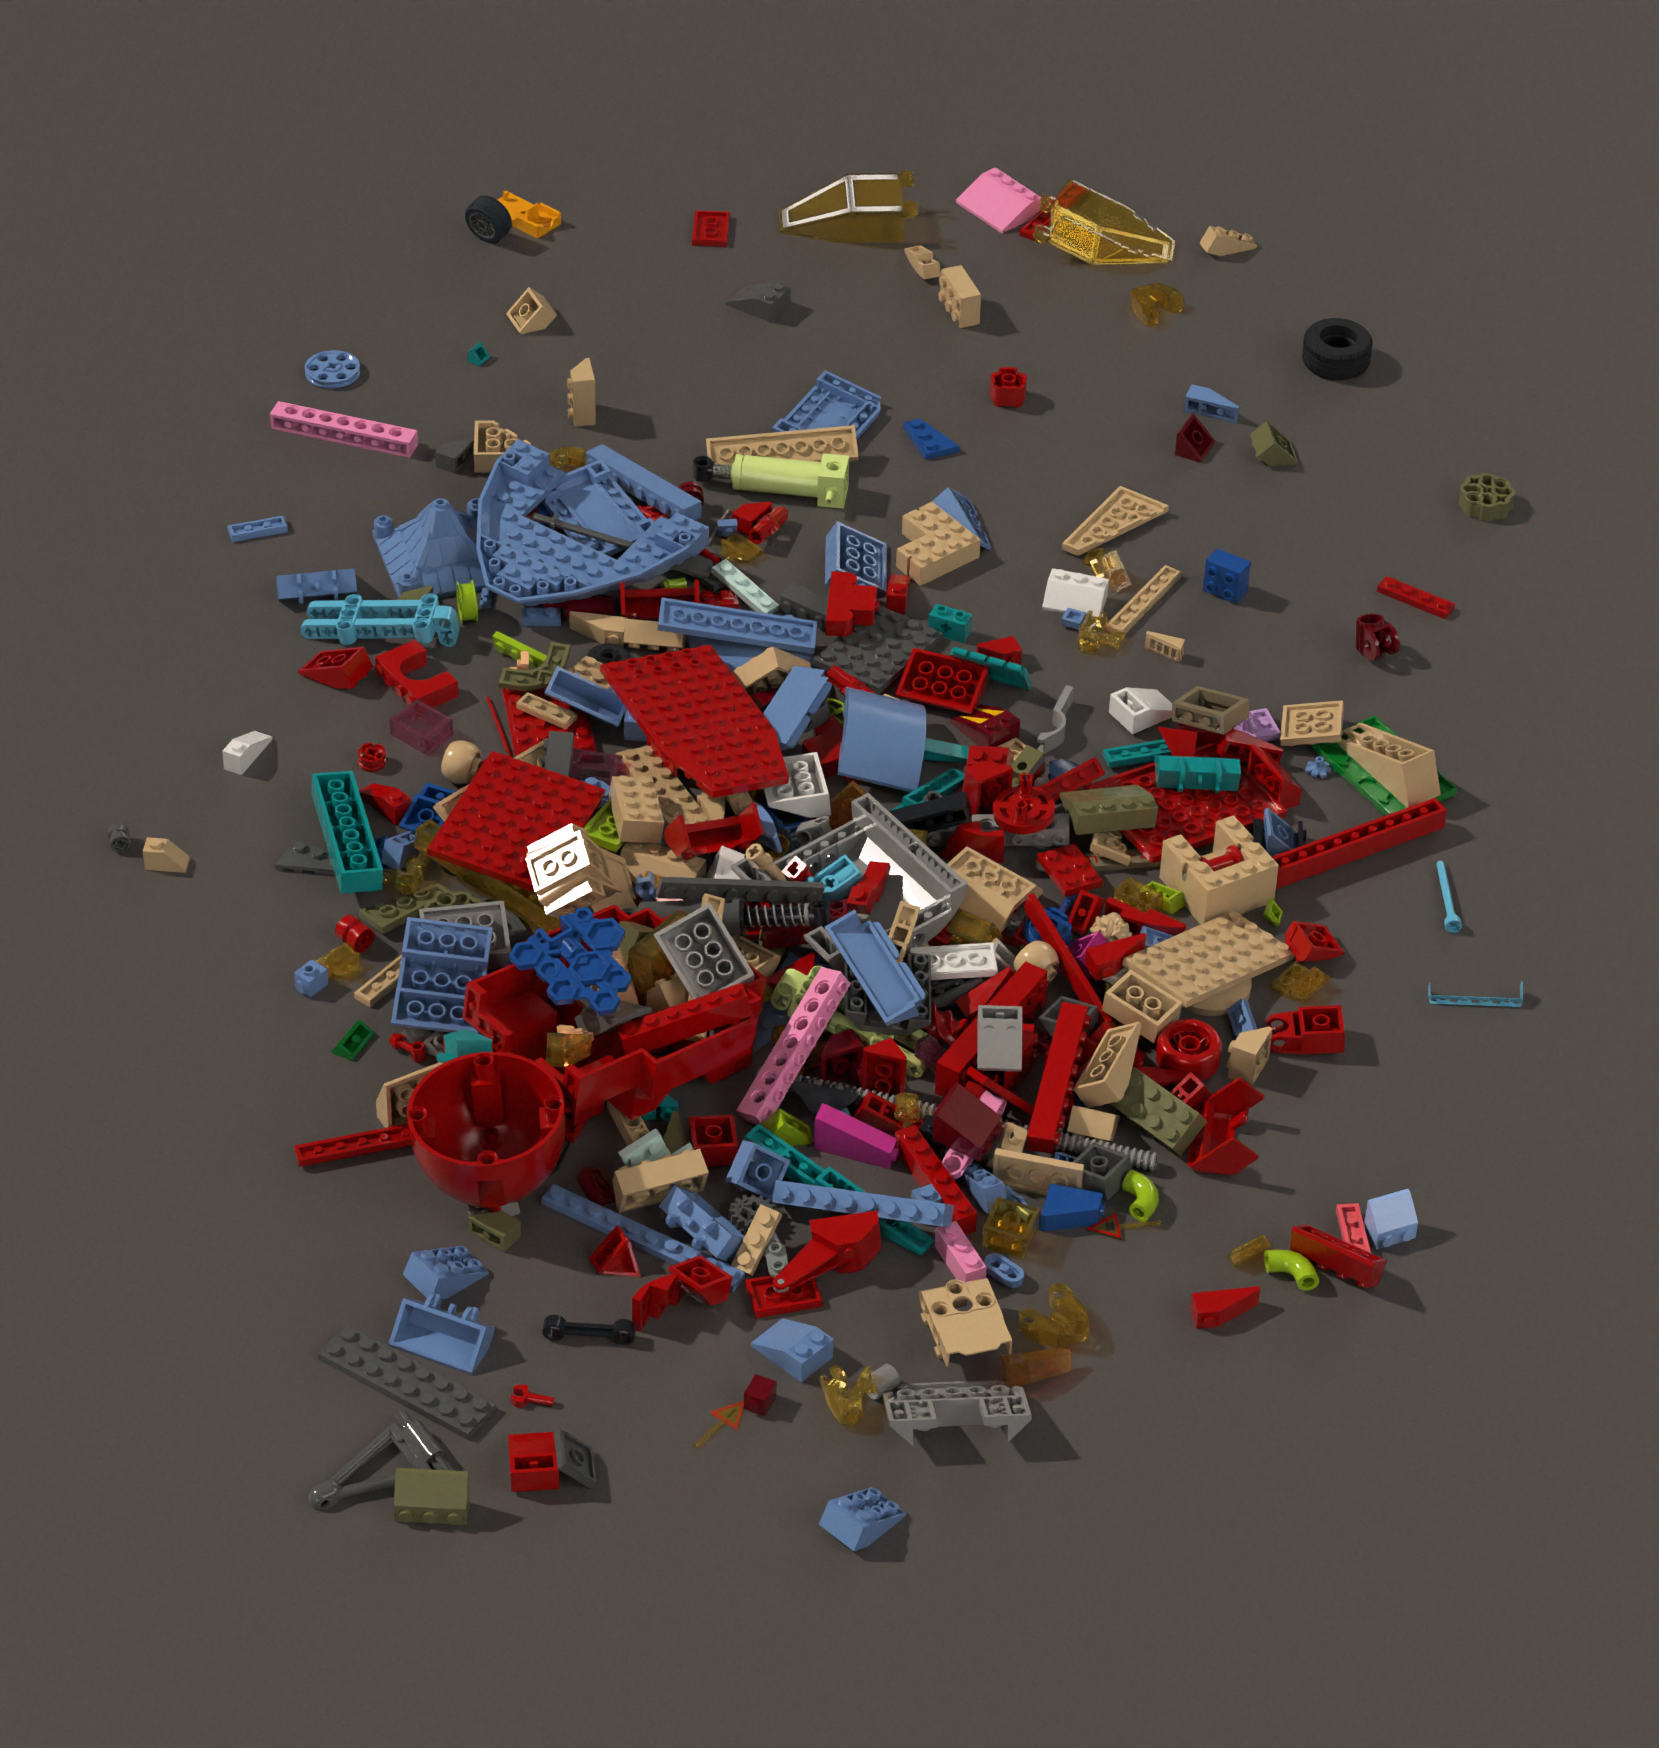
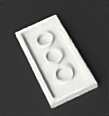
M994 943L909 948L910 953L930 955L931 980L990 977L998 973Z

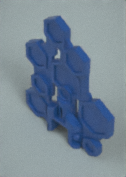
M588 907L577 908L575 913H569L565 916L560 915V926L563 932L551 939L542 928H538L536 933L528 938L527 942L515 944L509 954L510 961L519 971L534 969L537 976L543 982H547L550 985L547 989V996L556 1005L572 1004L574 1000L586 999L590 1003V1007L599 1016L614 1014L620 1004V998L617 996V993L626 992L632 981L631 975L612 957V951L618 950L626 936L625 930L613 918L594 919V914ZM581 941H583L592 951L588 952L585 949V947L581 944ZM563 957L570 964L569 968H567L558 958ZM596 985L600 991L595 992L591 987L585 986Z

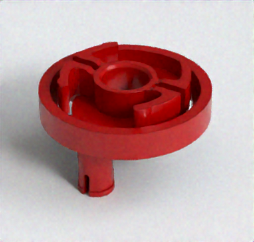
M1026 773L1020 774V786L1002 791L993 802L994 821L1000 828L1010 833L1033 834L1044 830L1054 820L1055 803L1053 798L1043 789L1032 786L1033 776L1030 773L1027 774L1028 779H1026Z

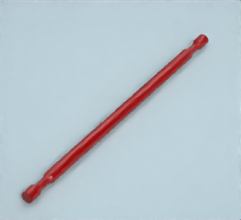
M486 697L506 753L509 757H512L491 699Z

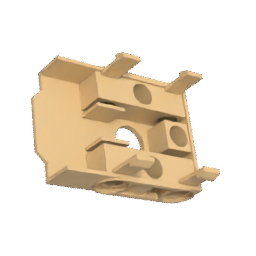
M987 1278L969 1282L954 1279L947 1282L944 1287L919 1292L920 1304L923 1310L921 1317L925 1326L929 1325L936 1343V1347H934L939 1360L943 1357L946 1367H949V1355L954 1353L967 1356L997 1350L1001 1344H1005L1008 1354H1011L1012 1338ZM967 1299L972 1306L968 1311H958L955 1309L967 1306Z

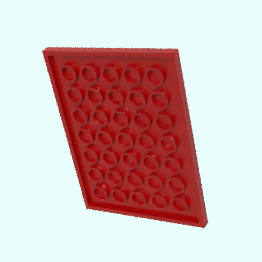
M1217 741L1195 748L1194 757L1223 758L1220 757ZM1155 762L1084 786V790L1139 785L1153 795L1158 806L1155 827L1120 830L1151 864L1161 861L1163 840L1181 834L1193 849L1214 842L1216 821L1234 815L1247 830L1252 829L1253 818L1262 819L1263 825L1264 810L1267 807L1281 819L1287 815V810L1241 764L1238 791L1220 790L1219 794H1215L1213 790L1183 789V792H1178L1177 788H1157Z
M491 751L428 846L426 855L535 892L526 862L527 846L571 823L583 828L590 821L603 800L606 789Z

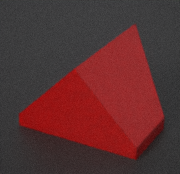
M1158 727L1173 756L1194 757L1197 732Z
M616 1225L588 1259L600 1274L641 1278L631 1242L621 1227Z

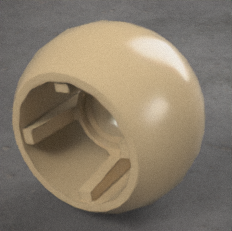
M459 740L450 743L442 760L441 772L443 776L454 784L471 783L483 761L480 750L469 741Z
M1036 940L1029 943L1018 953L1014 959L1013 968L1016 972L1025 961L1048 971L1047 981L1050 983L1057 975L1060 962L1056 950L1051 945Z

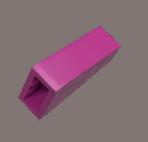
M822 1103L815 1117V1150L890 1169L894 1161L897 1162L900 1154V1149L897 1148V1138Z

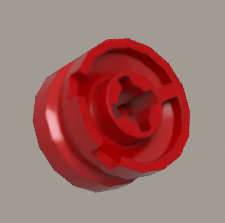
M369 742L361 745V749H358L359 768L366 772H377L385 767L386 750L381 744L376 743V745H372Z

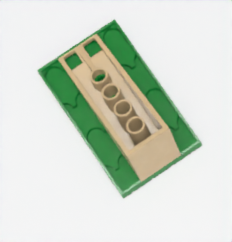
M1372 716L1342 729V740L1339 742L1316 743L1312 745L1318 756L1323 757L1324 761L1328 762L1335 772L1356 787V790L1373 803V806L1385 816L1433 798L1441 802L1457 795V788L1437 771L1434 750L1400 738L1377 716Z

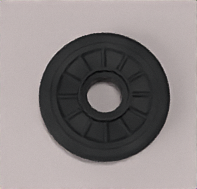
M612 643L597 645L587 653L588 657H592L602 664L630 658L625 648Z

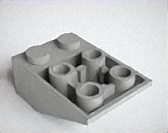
M978 1005L977 1070L1022 1071V1006Z

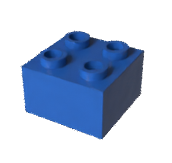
M1217 548L1206 559L1203 591L1237 604L1248 592L1251 561Z

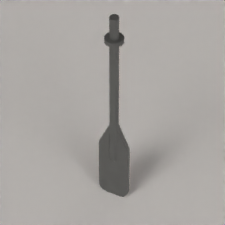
M538 513L533 515L534 521L550 525L552 530H555V527L626 549L633 544V542L558 520V515H553L552 518ZM697 555L684 560V563L680 565L676 564L670 569L699 578H708L714 562L711 559Z

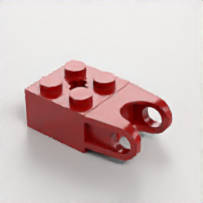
M1341 1005L1298 1007V1011L1272 1014L1266 1021V1026L1273 1028L1272 1033L1274 1035L1271 1037L1270 1049L1275 1053L1310 1055L1345 1053V1030ZM1276 1020H1279L1283 1023L1281 1026L1271 1025V1023ZM1277 1040L1285 1041L1282 1046H1275L1273 1044Z

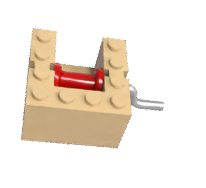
M1233 815L1216 821L1213 852L1200 856L1181 834L1163 840L1159 878L1166 886L1183 892L1186 909L1201 925L1228 912L1235 911L1243 914L1267 905L1269 898L1274 900L1279 865L1259 843L1253 842L1254 837Z

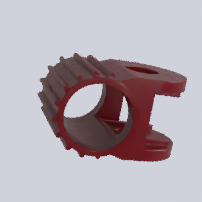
M1365 613V615H1361L1356 620L1355 647L1360 654L1373 661L1378 659L1379 655L1385 653L1391 655L1398 653L1400 649L1398 633L1389 622L1384 620L1382 615Z

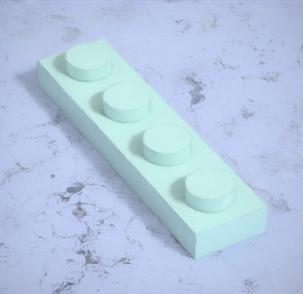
M727 559L712 567L711 573L756 612L773 614L778 610L779 604Z

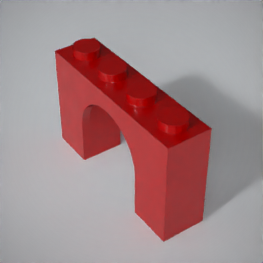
M416 639L375 656V673L381 676L386 684L396 692L398 697L402 698L408 707L412 708L417 714L459 697L458 681L448 671L426 680H412L405 677L406 674L427 665L426 649Z

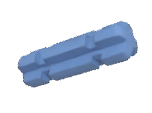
M485 587L482 588L480 607L491 608L493 592Z

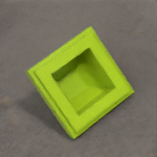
M1269 898L1262 917L1277 927L1280 924L1283 911L1272 898Z

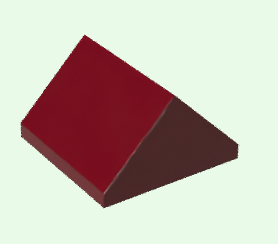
M1194 413L1189 416L1177 433L1175 455L1195 462H1201L1216 441Z

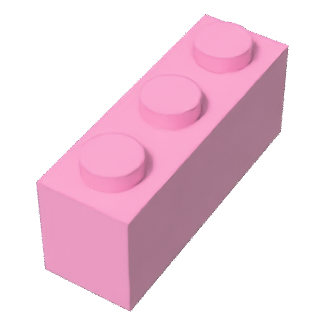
M956 1221L951 1222V1228L936 1227L935 1248L954 1277L963 1282L986 1278V1265Z

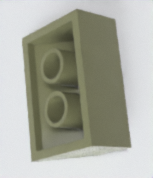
M396 1468L394 1491L395 1521L467 1525L470 1507L469 1471Z

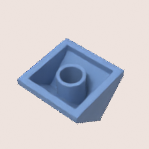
M1267 807L1264 810L1262 827L1264 849L1270 856H1274L1297 848L1294 828Z

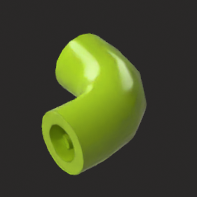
M1132 1169L1126 1174L1122 1189L1137 1197L1130 1205L1131 1215L1137 1221L1146 1222L1154 1214L1159 1204L1158 1189L1153 1181Z
M1281 1249L1265 1251L1264 1263L1267 1273L1285 1272L1294 1276L1298 1288L1303 1291L1312 1290L1318 1286L1319 1277L1316 1269L1300 1253Z

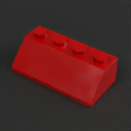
M1308 1224L1296 1225L1291 1229V1251L1300 1253L1308 1260L1311 1259L1317 1262L1316 1266L1324 1270L1331 1268L1337 1271L1336 1275L1344 1279H1349L1350 1277L1357 1280L1356 1284L1369 1289V1287L1378 1286L1388 1260Z

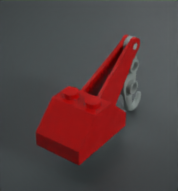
M877 1210L809 1220L811 1240L789 1263L786 1248L778 1239L775 1231L765 1249L768 1272L774 1278V1292L778 1295H784L832 1269L840 1274L863 1270L882 1250Z

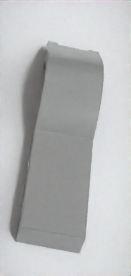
M1065 686L1053 709L1052 725L1057 727V729L1048 733H1040L1037 739L1038 743H1044V745H1040L1038 748L1044 754L1060 746L1064 741L1066 730L1065 715L1073 700L1072 686Z

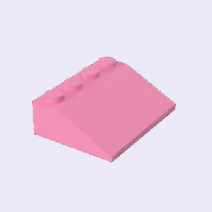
M995 167L982 173L956 199V203L1003 234L1035 217L1041 211L1042 198Z

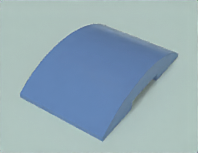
M846 687L843 709V738L840 745L837 775L908 792L917 789L926 739V710L924 705Z
M407 917L391 1025L451 1033L468 1029L478 1033L474 1027L462 1018L466 983L487 975L493 927Z

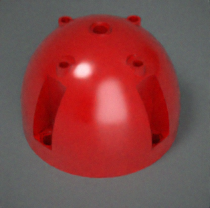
M480 1052L447 1061L429 1072L417 1084L411 1094L407 1107L412 1148L420 1167L429 1180L447 1196L467 1205L488 1207L489 1212H500L501 1206L518 1202L537 1190L554 1170L563 1149L566 1115L561 1087L546 1068L523 1056L504 1052Z

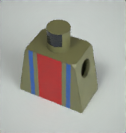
M1029 745L1023 749L1011 765L1013 768L1012 787L1020 786L1019 776L1022 773H1026V779H1028V773L1032 774V786L1034 787L1035 780L1038 777H1042L1045 773L1043 752Z

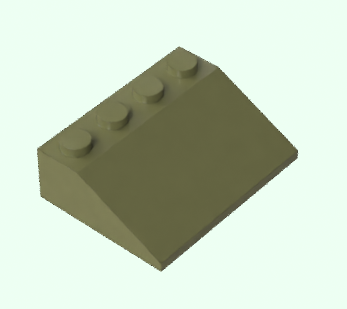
M1139 785L1060 792L1059 795L1066 812L1069 813V819L1076 835L1150 828L1156 825L1158 806L1153 795Z

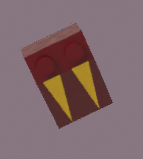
M981 704L975 708L972 714L962 713L950 719L951 724L978 746L997 747L1016 737L1019 739L1020 719L1006 709Z

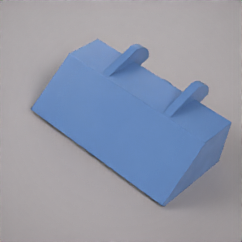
M355 568L276 576L279 601L298 599L299 604H303V598L333 596L334 601L339 600L338 595L357 593Z
M557 666L544 695L617 728L626 707L617 694L612 691L613 689L610 687L606 689L580 677L578 672L574 674Z
M673 1185L659 1205L668 1214L666 1224L670 1228L682 1227L694 1237L692 1247L696 1251L708 1250L718 1259L726 1262L733 1260L745 1235L740 1230H736V1227L731 1225V1222L699 1194Z
M431 1293L425 1303L415 1299L403 1298L388 1345L472 1375L489 1350L496 1328L477 1321L479 1308L469 1306L461 1316L455 1314V1304L451 1303L448 1311L441 1309L442 1296L439 1294Z

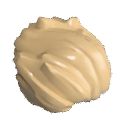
M1115 912L1103 915L1102 917L1097 916L1096 922L1090 927L1091 933L1100 931L1108 942L1132 936V932L1129 931V924L1125 923L1122 917Z

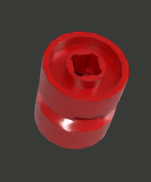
M352 914L341 918L335 927L336 937L358 953L366 951L375 938L374 930L363 924L362 921Z

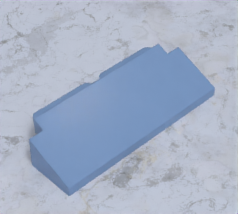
M794 666L764 711L763 715L775 729L781 750L785 751L786 748H794L810 723V717L807 716L808 713L815 714L830 692L832 685L828 682L829 677H823L825 670Z
M853 910L825 926L830 938L886 1026L920 1016L917 1007L923 1005L921 1001L926 997L925 992L905 962H896L899 958V952L879 922L871 923L869 920L861 924L856 911Z

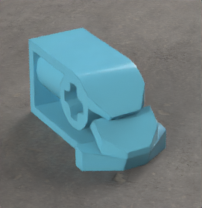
M845 854L814 877H807L806 882H823L825 889L821 900L831 902L838 901L848 895L852 886H856L863 876L861 871Z

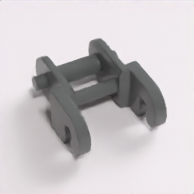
M1018 909L1011 917L1012 921H1010V925L1006 929V937L1012 938L1023 923V919L1026 916V912L1023 909Z

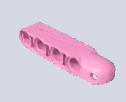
M987 1090L980 1098L982 1102L1000 1116L1003 1114L1007 1104L1006 1099ZM950 1148L943 1158L942 1164L955 1180L962 1176L967 1166L971 1165L974 1159Z

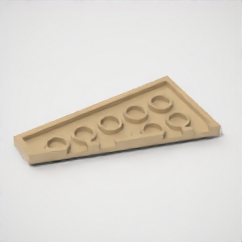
M1119 486L1062 543V550L1079 556L1168 512L1169 505Z

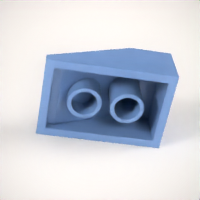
M784 1318L751 1342V1347L801 1383L833 1358L834 1339L816 1326Z

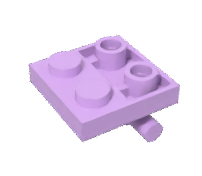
M1267 708L1249 711V718L1233 728L1266 742L1278 740L1281 736V732Z

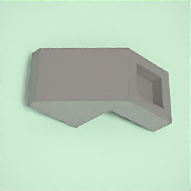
M406 1027L401 1032L410 1043L416 1041L423 1042L427 1054L436 1057L438 1053H444L443 1040L445 1033L442 1031L431 1033L426 1029Z

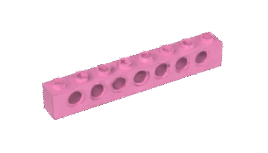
M280 401L277 402L270 413L271 429L407 458L412 456L418 446V433L414 429Z
M825 967L820 968L736 1110L747 1123L761 1125L778 1109L851 984L842 972Z

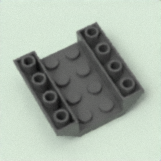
M909 952L906 962L926 995L925 999L921 1001L923 1005L917 1007L920 1016L888 1026L884 1023L845 961V977L851 983L845 993V1016L862 1031L903 1036L931 1025L930 955Z

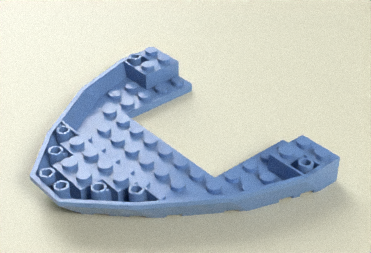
M519 439L496 460L478 500L476 551L485 588L513 602L526 606L586 599L596 594L618 590L620 582H624L625 588L635 583L650 581L667 572L676 564L680 565L684 563V560L697 556L709 544L708 526L676 512L669 520L660 516L616 560L526 518L565 479V472L550 465L549 453Z

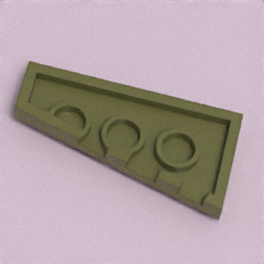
M437 883L414 891L413 896L402 895L396 897L395 902L386 905L381 902L375 904V908L368 911L365 908L358 910L359 917L382 934H385L407 923V917L415 918L419 916V909H424L425 904L433 900L437 894L451 891Z

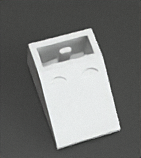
M1126 687L1110 694L1109 713L1130 733L1135 734L1172 718V703L1158 690Z

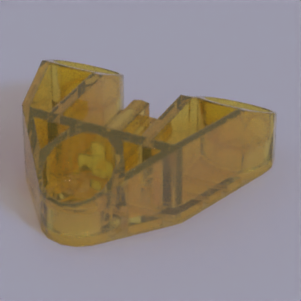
M1158 282L1136 287L1130 291L1131 311L1145 326L1155 327L1159 324L1160 314L1157 309L1158 306L1172 313H1181L1184 309V297L1175 288Z
M1056 1283L1049 1288L1048 1301L1054 1310L1050 1318L1033 1308H1025L1019 1313V1329L1033 1342L1057 1349L1083 1343L1089 1338L1090 1324L1086 1308L1065 1284ZM1053 1293H1059L1063 1297H1056ZM1023 1318L1032 1319L1033 1322H1026Z

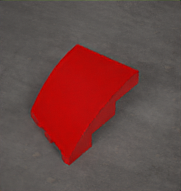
M979 821L957 825L954 833L948 838V844L945 849L939 851L940 858L951 861L965 847H969L996 863H1003L1005 841L1003 829L982 833Z
M670 1274L657 1278L641 1287L632 1297V1322L636 1325V1331L641 1332L650 1317L659 1319L668 1304L674 1306L679 1304L686 1290L681 1287L682 1283L677 1275Z

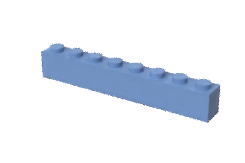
M601 444L585 452V465L602 459L611 470V477L622 490L670 518L676 512L695 521L702 518L700 500L607 446Z
M775 1180L772 1200L773 1203L849 1214L877 1210L879 1218L951 1228L954 1205L780 1180Z

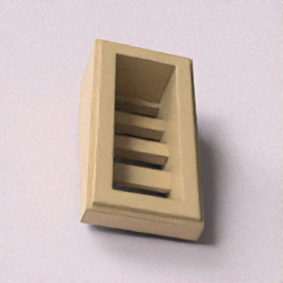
M1151 631L1146 632V649L1173 661L1181 662L1184 655L1185 639Z

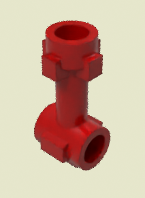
M393 1033L391 1035L389 1044L392 1048L399 1050L402 1048L410 1052L411 1059L416 1063H421L425 1060L426 1050L423 1042L416 1041L410 1043L406 1041V1036Z

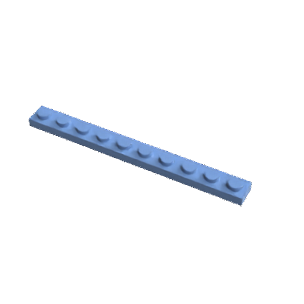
M555 1184L541 1198V1204L607 1235L616 1225L620 1226L633 1247L672 1265L701 1255L733 1276L730 1292H734L745 1279L744 1271L703 1252L696 1251L690 1246Z

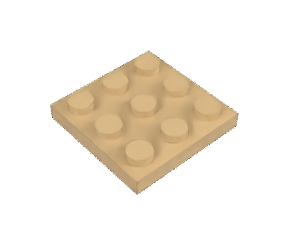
M1343 700L1283 705L1281 746L1314 745L1316 743H1335L1341 741L1344 713Z

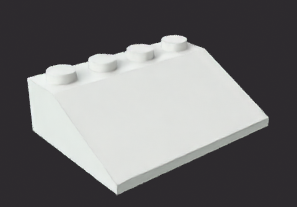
M817 752L783 757L789 775L788 784L763 788L768 807L809 818L831 815L829 792Z

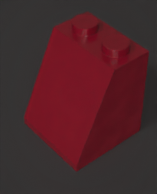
M957 1082L954 1083L933 1113V1140L978 1161H981L984 1155L990 1153L993 1142L1001 1137L1004 1127H1002V1116Z

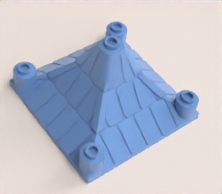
M478 498L472 499L467 503V513L456 511L446 499H436L428 504L418 514L417 518L399 525L398 528H393V520L388 516L381 515L374 520L373 538L398 599L403 592L426 586H433V594L437 595L438 598L456 595V581L459 584L470 583L473 580L475 591H480L485 587L476 551Z

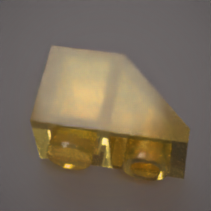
M1116 550L1090 561L1096 576L1109 579L1108 587L1115 593L1132 585Z
M547 1033L546 1061L552 1067H566L591 1055L592 1034Z

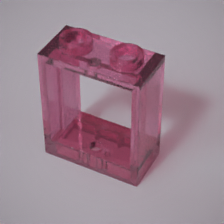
M415 700L389 719L390 735L425 755L453 736V719L419 700ZM416 718H420L433 727L422 734L408 726V724Z
M575 749L570 777L580 781L594 777L611 786L612 776L619 777L625 775L626 764H623L622 755ZM583 767L612 771L610 778L583 775L581 771Z

